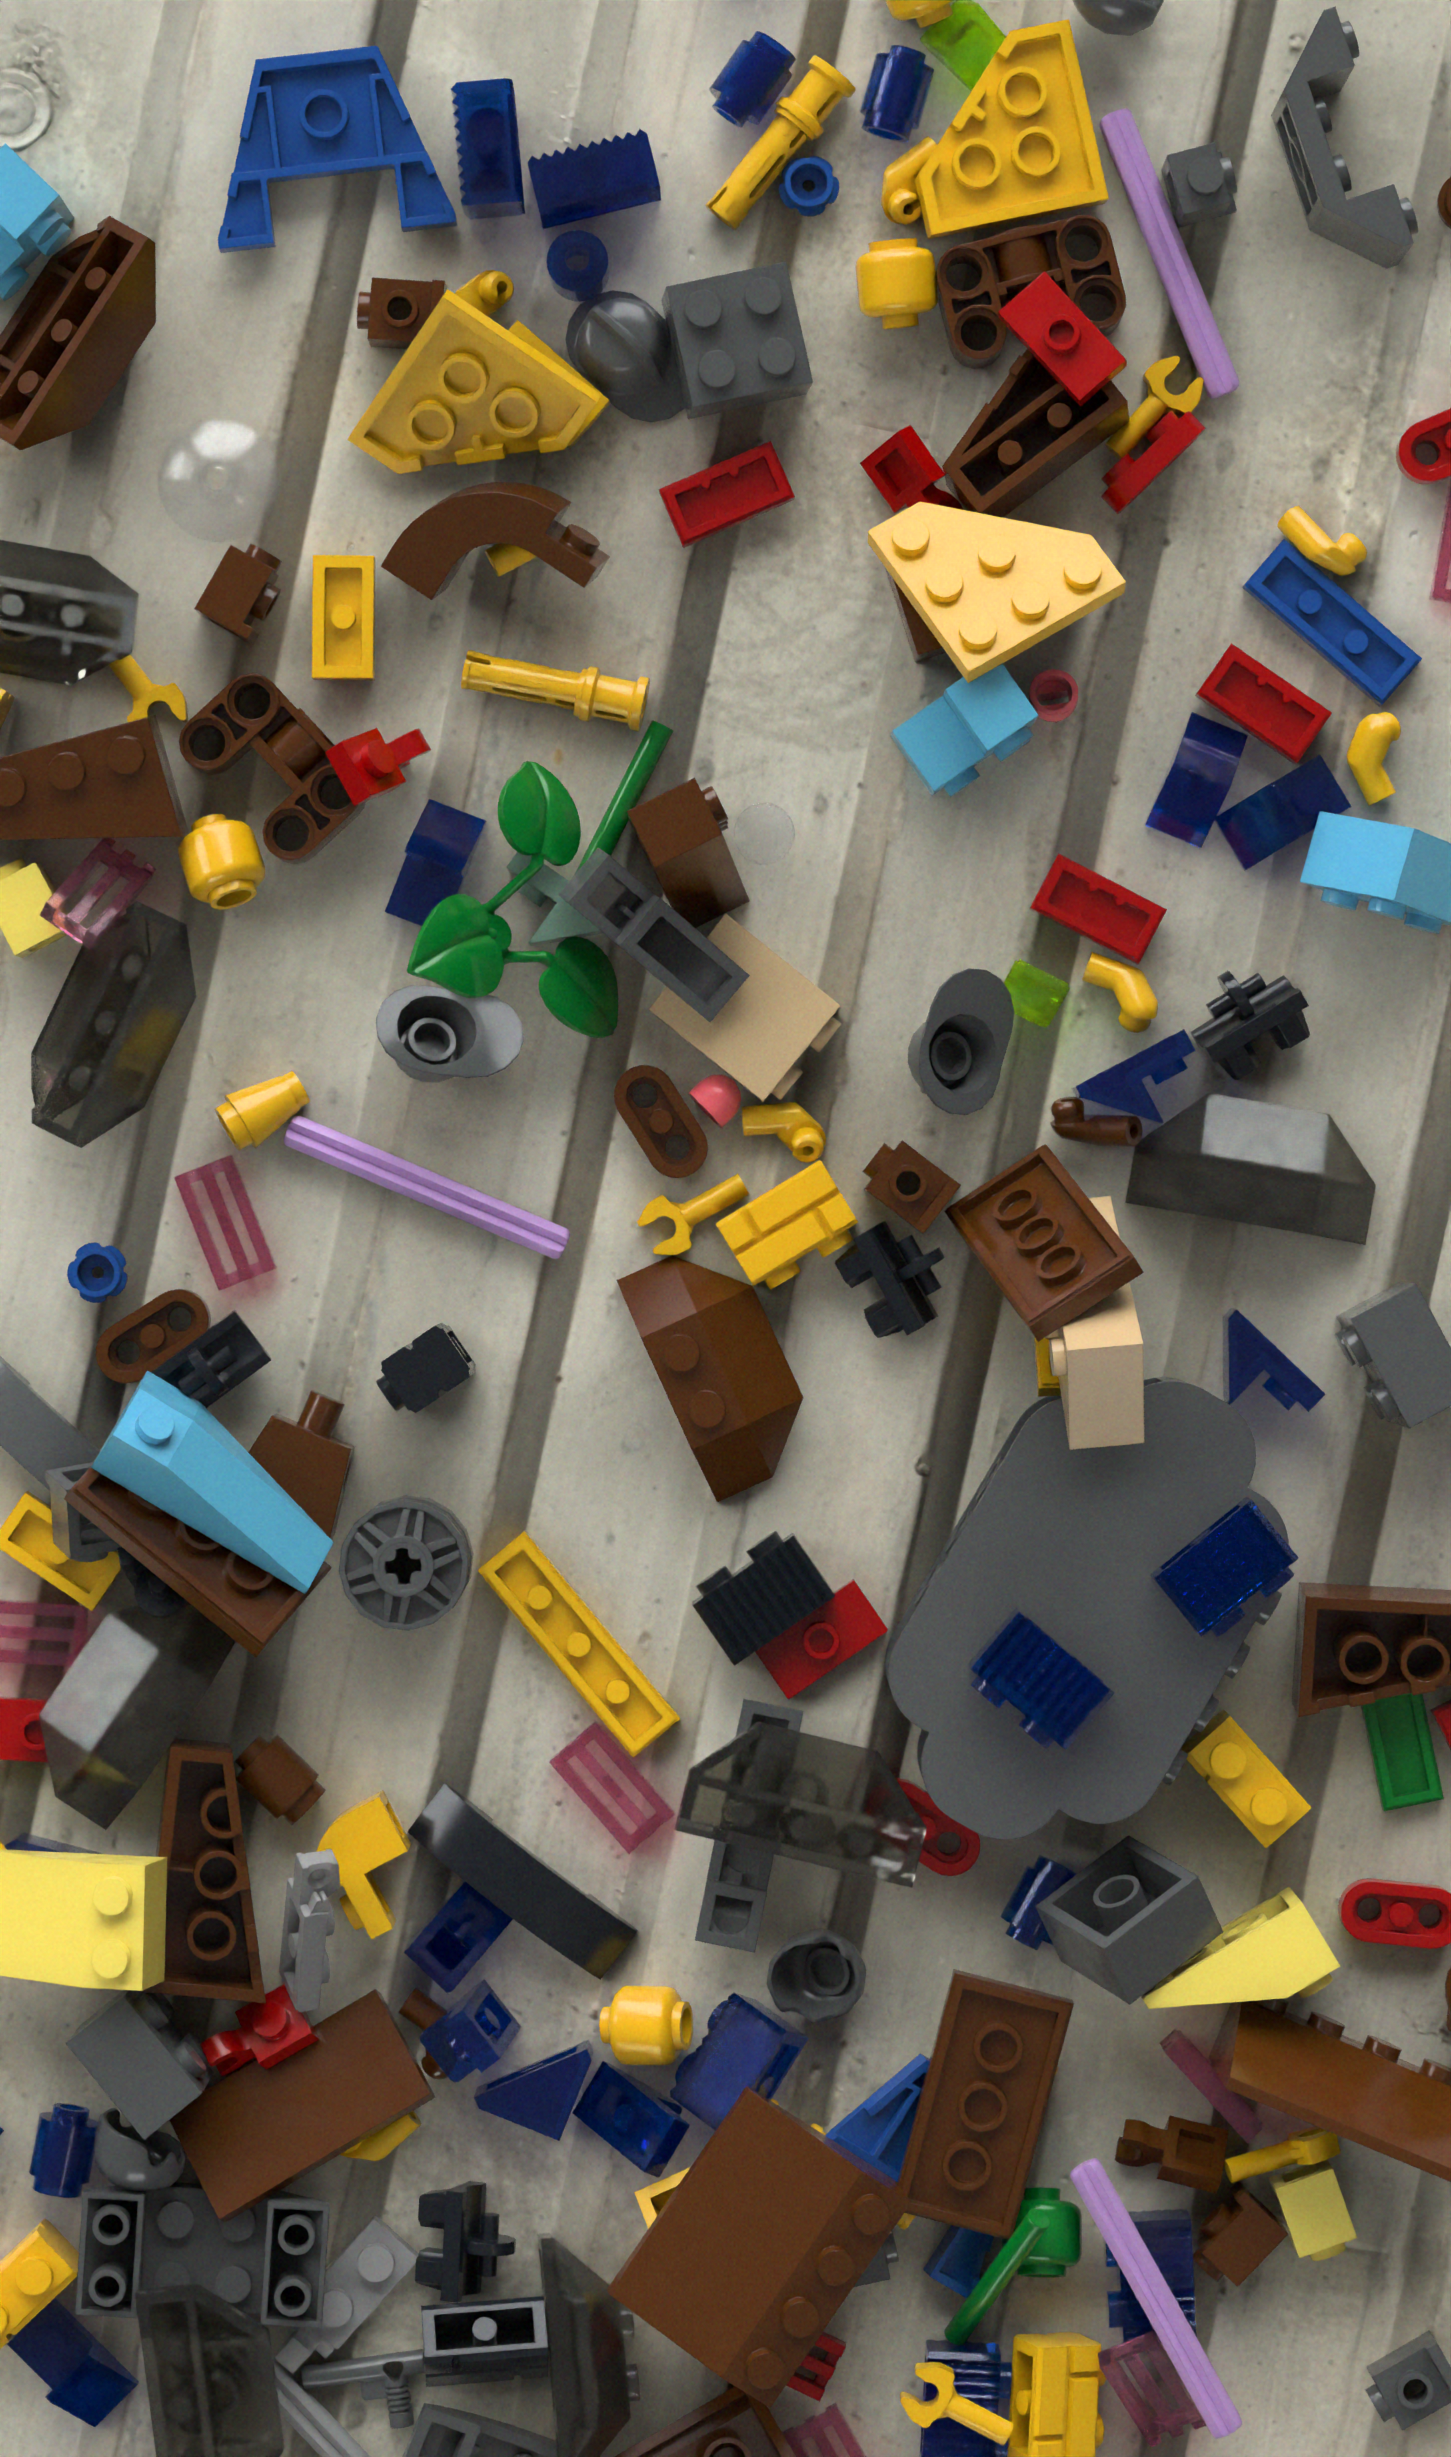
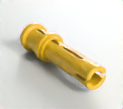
M816 55L809 60V72L788 98L782 96L775 105L777 107L774 112L777 116L770 123L768 129L748 151L723 186L705 205L712 214L733 230H737L750 209L762 197L806 140L811 142L814 138L818 139L824 132L821 124L843 96L850 98L856 91L855 87L845 76Z
M468 650L461 678V689L484 691L505 697L559 706L560 708L574 710L573 715L578 716L579 720L589 722L592 717L628 723L629 729L637 732L640 731L650 686V678L640 676L637 681L601 675L599 668L589 666L588 669L583 668L581 673L550 668L549 666L490 656L489 654Z

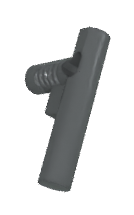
M423 2349L302 2365V2379L305 2390L360 2382L363 2400L388 2399L387 2405H389L388 2411H390L389 2421L391 2428L398 2429L414 2425L413 2410L410 2409L412 2404L409 2403L411 2398L408 2391L410 2388L407 2385L409 2383L408 2375L425 2373ZM401 2362L404 2366L402 2373L398 2377L391 2375L385 2367L386 2363Z

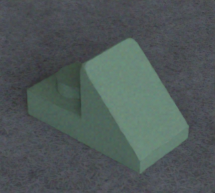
M517 852L507 865V869L517 876L528 866L531 855H522ZM543 864L541 870L518 890L519 893L539 907L542 906L547 898L555 903V906L530 939V946L560 942L569 937H587L604 934L558 895L569 881L546 864Z

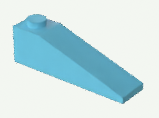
M149 1371L143 1376L91 1466L92 1469L303 1594L309 1590L334 1543L200 1401L187 1396L183 1391Z

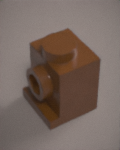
M372 277L371 292H359L357 329H368L367 339L371 347L407 349L446 292L447 286L445 281L432 280V282ZM404 300L411 304L412 311L408 318L395 320L389 315V308L395 301Z
M253 544L249 545L246 552L230 545L194 609L200 616L247 643L254 645L259 634L250 626L255 617L264 621L279 597L281 589L274 586L279 577L276 572L282 561Z
M903 1140L900 1141L894 1150L884 1143L862 1171L871 1178L864 1190L921 1234L926 1232L961 1186ZM905 1171L915 1173L920 1181L917 1192L909 1196L900 1193L896 1186L898 1176Z
M1237 2181L1230 2188L1236 2201L1230 2207L1224 2203L1220 2204L1200 2225L1199 2230L1203 2235L1197 2240L1199 2248L1191 2255L1193 2260L1216 2282L1225 2275L1237 2287L1288 2235L1283 2223L1240 2181Z

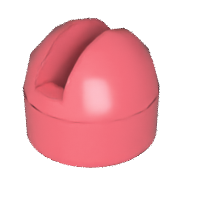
M1049 669L1039 673L1033 679L1029 689V702L1038 713L1039 718L1047 722L1057 723L1066 719L1074 712L1078 702V686L1073 677L1068 673L1058 669ZM1068 696L1069 700L1066 703L1044 706L1038 702V700H1052Z
M710 1075L701 1080L688 1093L698 1107L720 1128H723L735 1116L741 1104V1093L737 1084L725 1075Z

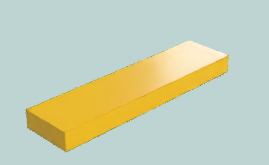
M525 1530L477 1570L633 1758L680 1720L677 1712Z

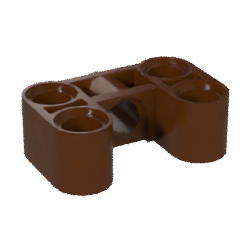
M1077 215L1043 225H1028L1010 229L990 238L957 245L948 249L940 258L936 270L938 303L949 347L954 358L961 365L971 369L985 368L993 364L1000 356L1007 336L1006 325L999 319L998 311L1002 309L1001 304L1010 302L1044 271L1080 310V301L1084 296L1094 293L1104 295L1113 307V314L1104 321H1090L1105 337L1111 335L1118 327L1125 311L1126 295L1111 235L1106 225L1093 216ZM1076 234L1087 235L1095 241L1098 247V255L1090 261L1080 262L1068 254L1065 242L1069 237ZM956 264H967L977 271L980 283L972 290L959 291L949 284L946 272ZM971 323H982L992 330L995 342L984 351H975L969 349L963 343L961 331Z
M256 673L242 674L231 681L192 717L181 730L179 738L180 752L185 760L201 773L210 775L221 774L230 769L246 753L254 748L294 791L270 813L265 820L262 831L264 843L268 850L283 862L299 864L313 858L358 817L365 807L366 802L354 806L351 801L346 807L333 810L323 804L321 798L323 786L327 781L338 777L325 754L327 750L335 745L301 708L297 709L275 684L263 675ZM251 688L265 689L268 691L271 701L266 714L258 719L244 718L239 712L240 697ZM208 729L220 730L225 737L226 743L222 754L211 761L199 760L194 752V743L197 736ZM296 818L303 820L308 826L309 831L308 840L305 845L296 851L282 850L277 843L276 837L280 825L288 819Z

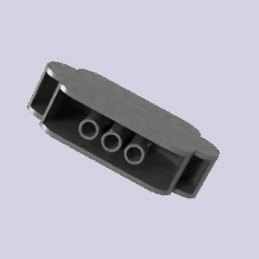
M1169 1377L1145 1379L1144 1443L1073 1450L1069 1449L1061 1396H1047L1032 1404L1020 1416L892 1633L885 1654V1672L892 1696L906 1718L921 1728L917 1744V1760L926 1790L936 1806L947 1816L982 1836L999 1840L1022 1838L1038 1831L1053 1818L1058 1809L1075 1819L1093 1824H1109L1124 1820L1137 1813L1149 1802L1161 1781L1167 1785L1173 1783L1188 1756V1753L1182 1750L1185 1740L1193 1728L1199 1732L1204 1730L1218 1706L1219 1700L1213 1697V1693L1222 1677L1226 1675L1233 1679L1247 1658L1250 1646L1246 1645L1244 1640L1255 1621L1265 1625L1276 1609L1282 1593L1275 1590V1587L1284 1573L1289 1555L1288 1534L1280 1514L1268 1500L1248 1488L1256 1465V1447L1248 1424L1232 1406L1204 1389L1179 1379Z

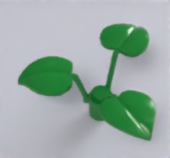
M526 761L506 781L501 790L498 801V821L500 829L510 846L522 855H531L530 863L485 904H481L475 898L465 894H455L440 901L428 915L419 931L410 956L407 973L430 980L457 995L466 998H480L492 993L497 988L503 974L504 965L509 963H541L548 968L539 979V992L549 1011L561 1023L576 1032L593 1038H605L613 1035L617 1027L618 986L613 966L603 950L586 938L569 937L560 941L557 945L555 956L547 951H509L508 947L512 940L511 929L501 916L495 915V911L541 870L544 859L555 866H564L573 860L580 844V819L570 794L551 772L538 763Z

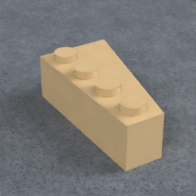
M1111 1196L1089 1198L1120 1238ZM1128 1282L1045 1337L1051 1338L1049 1339L1052 1375L1059 1378L1070 1450L1144 1443L1143 1340L1130 1282Z

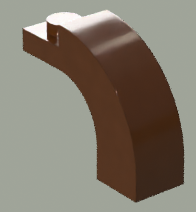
M491 482L468 487L453 493L421 514L402 532L381 567L430 600H433L448 588L468 554L473 549L486 544L504 543L523 548L583 588L598 577L610 556L598 549L600 542L585 529L573 524L565 527L559 523L572 503L554 492L530 484Z

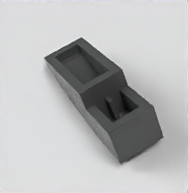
M599 848L594 851L558 894L709 1022L714 1019L750 976L660 897L651 892L609 854Z

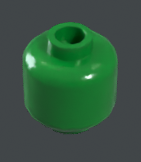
M1044 2187L1025 2188L1024 2200L1021 2201L1014 2231L1031 2209L1043 2211L1048 2216L1050 2225L1017 2270V2276L1034 2278L1066 2277V2267L1074 2266L1080 2261L1082 2255L1081 2210L1072 2202L1060 2200L1061 2189ZM1002 2238V2248L1007 2243L1008 2239Z

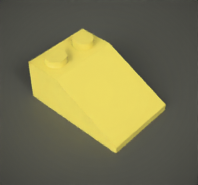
M0 1849V1976L80 1988L143 1991L163 1982L165 1975L167 1857Z
M1287 1887L1222 1926L1223 1933L1207 1944L1197 1956L1184 1962L1157 1983L1151 1992L1141 1997L1148 2009L1284 1999L1297 1992L1301 1998H1306L1330 1984L1333 1980L1330 1972L1340 1967V1964L1301 1900L1290 1887Z

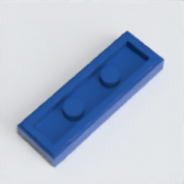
M1285 539L1282 540L1242 587L1379 707L1384 704L1422 660L1419 655Z

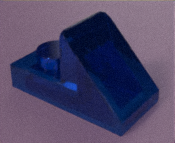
M1319 754L1214 818V821L1245 871L1314 830L1319 811L1340 814L1352 806Z
M429 799L404 851L406 858L385 913L422 927L428 915L440 901L449 896L459 894L487 821Z
M1185 1029L1072 1087V1090L1076 1097L1083 1101L1126 1115L1137 1116L1139 1119L1151 1123L1163 1124V1119L1142 1079L1150 1075L1155 1085L1179 1074L1188 1069L1183 1057L1196 1050Z
M1230 1308L1223 1316L1224 1402L1229 1405L1232 1404L1258 1375L1263 1372L1268 1379L1262 1387L1283 1408L1289 1411L1296 1403L1302 1410L1309 1412L1322 1399L1325 1393L1237 1309Z
M483 1979L429 2025L419 2038L420 2042L444 2073L455 2083L462 2080L476 2068L482 2073L497 2062L521 2026L485 1979Z
M602 2061L572 2112L640 2170L658 2178L690 2127V2124L680 2117L682 2107L605 2061Z
M56 2298L14 2335L7 2344L50 2387L45 2396L50 2403L93 2427H96L139 2383Z

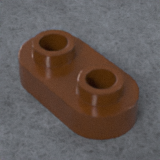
M650 1065L635 1066L623 1073L615 1086V1105L653 1167L661 1174L671 1178H683L694 1174L705 1162L708 1143L703 1130L671 1079L665 1072ZM643 1084L651 1085L657 1093L656 1102L648 1108L637 1106L633 1100L634 1090ZM673 1136H682L689 1143V1152L683 1159H672L666 1153V1143Z
M170 1290L106 1329L97 1342L96 1360L101 1371L108 1378L119 1383H133L142 1380L147 1371L151 1372L210 1328L211 1314L206 1302L202 1297L190 1290ZM176 1308H184L191 1315V1324L185 1331H177L170 1324V1315ZM126 1340L135 1342L140 1349L139 1358L133 1364L123 1362L118 1354L120 1345Z

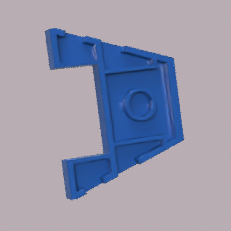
M378 46L255 60L240 132L241 139L227 194L228 201L225 216L218 236V246L221 253L276 247L269 184L301 179L395 169L403 232L457 226L455 211L444 191Z
M920 2053L825 2134V2136L897 2182L930 2059ZM951 2225L923 2270L931 2278L967 2298L980 2280L979 2275L985 2252H990L994 2236Z

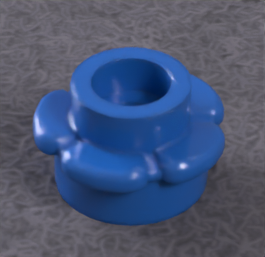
M817 156L795 158L790 161L782 171V178L784 180L779 186L780 198L785 206L790 209H798L799 214L802 216L813 217L823 213L827 204L834 203L839 193V181L832 175L833 168L830 163ZM806 181H812L815 185V188L810 192L803 189V184Z
M88 1243L76 1251V1259L69 1264L67 1276L71 1287L77 1288L80 1291L81 1298L92 1303H101L108 1296H117L123 1291L128 1280V1276L124 1272L126 1260L117 1248L110 1245L101 1247L99 1243ZM97 1266L104 1270V1275L101 1278L93 1276L92 1271Z

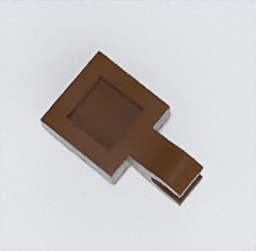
M1171 2115L1164 2129L1151 2126L1140 2120L1126 2119L1123 2136H1119L1115 2161L1131 2167L1158 2163L1157 2179L1216 2194L1222 2181L1229 2130Z

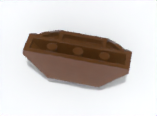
M108 216L98 223L96 230L78 237L51 256L0 335V439L21 451L83 428L91 423L156 323L155 242L150 238Z
M673 1255L617 1280L643 1344L716 1501H722L772 1478L802 1403L803 1395L754 1287Z

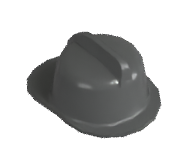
M614 290L595 294L578 306L568 322L565 338L569 358L578 371L607 397L615 408L632 419L646 422L667 420L685 409L666 320L653 307L632 293Z
M971 968L953 974L939 987L930 1006L926 1022L917 1029L910 1041L908 1065L912 1077L920 1086L921 1092L927 1094L935 1106L949 1114L968 1115L982 1109L993 1097L1014 1020L1011 994L999 977L987 970Z
M411 985L394 991L384 1000L376 1017L377 1037L385 1052L395 1060L397 1066L404 1073L421 1082L439 1083L453 1077L476 1078L491 1076L506 1069L518 1057L524 1041L522 1022L514 1009L498 997L491 995L480 998H466L447 989Z

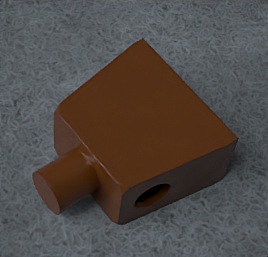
M311 1390L298 1422L279 1414L272 1415L248 1453L332 1540L338 1523L355 1447L331 1437L345 1404Z

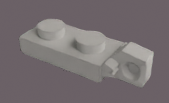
M332 1849L305 1854L302 1852L296 1853L294 1878L287 1879L279 1973L294 2008L298 2012L319 2009L321 1985L328 1983L330 1978V1965L325 1943L326 1936L333 1935L335 1920L332 1904L328 1897L340 1888L339 1865Z
M377 2215L373 2216L326 2268L322 2328L290 2326L294 2332L277 2350L278 2354L274 2358L292 2374L314 2350L326 2359L335 2348L338 2350L409 2272L416 2264L419 2253Z

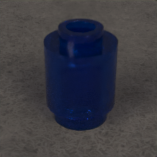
M756 31L750 41H741L710 86L709 91L716 98L712 105L713 109L727 121L740 128L743 127L746 121L759 125L791 79L792 74L789 69L796 61V58L779 42L760 31Z
M891 45L889 53H877L875 55L860 112L865 116L862 125L864 131L892 141H909L912 129L919 128L935 72L932 67L924 64L926 58L924 53L905 46Z
M583 230L565 232L553 241L548 250L547 268L550 282L556 292L562 297L571 301L581 302L590 300L603 291L610 273L608 254L604 244L594 234ZM574 256L589 258L587 267L580 271L571 270L566 265V261Z
M1039 1854L1033 1867L1026 1866L1000 1916L1010 1923L1006 1934L1037 1951L1043 1941L1053 1945L1035 1906L1077 1875V1873Z
M55 2103L52 2112L39 2114L29 2173L34 2176L33 2190L55 2197L77 2198L81 2196L83 2184H87L90 2181L94 2159V2138L98 2125L97 2121L89 2118L90 2110L88 2108L68 2103Z

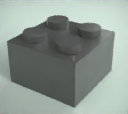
M787 262L666 286L661 301L688 419L807 394L813 379Z
M1399 1282L1336 1316L1343 1328L1335 1333L1337 1342L1352 1366L1357 1364L1359 1368L1363 1366L1372 1383L1365 1386L1364 1391L1381 1420L1386 1418L1388 1422L1393 1421L1395 1424L1411 1428L1451 1406V1347L1416 1283Z
M1129 1835L1035 1906L1061 1962L1129 2005L1139 1997L1151 1992L1157 1983L1184 1962L1197 1956L1207 1944L1223 1933L1199 1877Z
M123 1990L83 2022L67 2041L66 2045L145 2140L202 2094L214 2072L208 2066L209 2063L200 2044L202 2041L192 2032L184 2036L169 2018L175 2011L164 1994Z

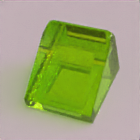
M956 0L951 5L953 14L934 23L921 36L920 41L969 90H972L1006 36L978 3L971 0Z
M1021 959L1015 960L1011 964L1003 980L1011 994L1014 1014L1040 1027H1047L1051 1024L1070 990V987H1068L1069 983Z

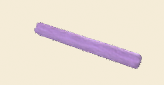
M1127 108L1111 112L1101 119L1100 130L1198 374L1204 380L1203 386L1206 394L1211 399L1232 393L1239 386V379L1133 115Z
M294 1116L285 1132L283 1142L290 1148L553 1259H558L562 1256L570 1238V1232L565 1227L302 1116Z
M1096 2158L1084 2161L1070 2172L1071 2180L1212 2436L1216 2439L1228 2436L1242 2425L1238 2411L1102 2164Z

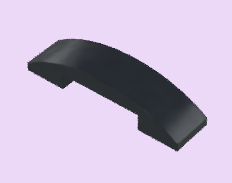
M444 1783L407 1832L455 1874L516 1922L563 1956L601 1980L638 1930L590 1893L587 1895L495 1825L492 1822L493 1819L447 1783Z

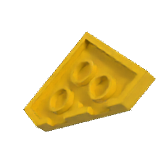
M1069 19L1012 30L1005 37L915 178L928 239L1102 205L1109 199Z
M447 289L347 440L397 474L422 471L424 466L456 462L457 465L505 459L507 454L540 450V453L565 450L598 403L601 394Z
M925 502L916 503L868 531L869 546L968 683L1125 593L1126 581L1093 536L1089 534Z

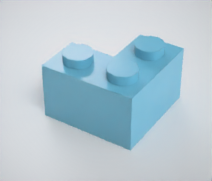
M6 143L0 148V298L4 301L11 298L24 285L29 277V273L25 269L41 253L47 257L62 246L71 233L68 225L74 219V216L60 195Z
M1002 663L969 683L962 677L945 689L943 696L892 730L890 737L931 796L944 788L951 797L980 777L974 766L994 753L1001 762L1029 743L1030 738L1034 736L1029 728L1032 727L1039 715Z
M1319 811L1300 882L1322 890L1323 893L1320 901L1349 910H1356L1358 901L1369 902L1367 910L1399 920H1403L1406 914L1404 925L1435 934H1440L1442 924L1451 926V843L1415 828Z

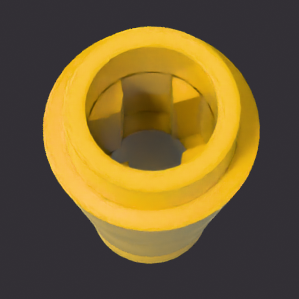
M290 1071L283 1076H278L225 1095L226 1102L216 1107L215 1112L227 1135L240 1151L250 1144L257 1148L295 1115L301 1107L310 1103V1099L293 1071Z

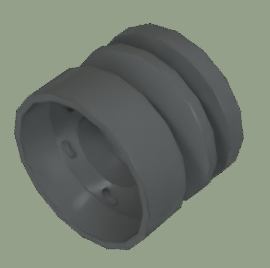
M404 1495L380 1502L354 1523L342 1544L339 1574L345 1595L363 1617L383 1628L410 1631L434 1624L454 1608L471 1579L474 1553L467 1529L452 1510L430 1498ZM400 1548L408 1549L411 1559H420L422 1566L412 1572L409 1581L402 1580L400 1570H390L389 1561L396 1559Z

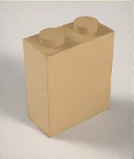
M725 913L706 938L750 976L711 1022L702 1017L668 987L663 990L650 1006L649 1011L761 1102H764L771 1093L781 1100L803 1073L801 1069L794 1065L809 1045L817 1052H820L841 1026V1023L832 1017L840 1008V1005Z

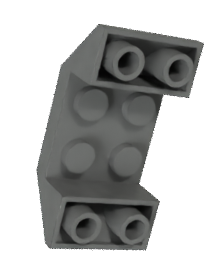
M1336 7L1323 10L1271 116L1309 230L1388 269L1399 265L1414 243L1411 235L1418 233V224L1411 202L1407 197L1399 200L1394 184L1350 199L1346 198L1345 192L1350 191L1352 188L1350 175L1342 155L1332 156L1325 133L1332 131V124L1323 97L1341 92L1355 66L1353 59L1359 57V46L1351 23L1349 21L1341 23Z
M173 2183L171 2186L161 2190L144 2192L125 2190L117 2186L84 2189L82 2195L75 2315L137 2318L140 2308L261 2314L260 2325L322 2328L330 2203L279 2190L225 2223L219 2220L201 2184Z

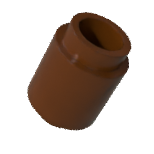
M259 1735L234 1761L242 1768L236 1776V1781L276 1819L282 1816L291 1825L297 1822L326 1791L316 1781L319 1774L279 1735H276L269 1742Z

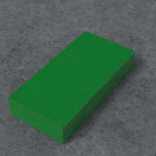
M1408 1693L1377 1699L1375 1703L1361 1705L1382 1810L1389 1811L1443 1800L1444 1797L1423 1694L1412 1695Z

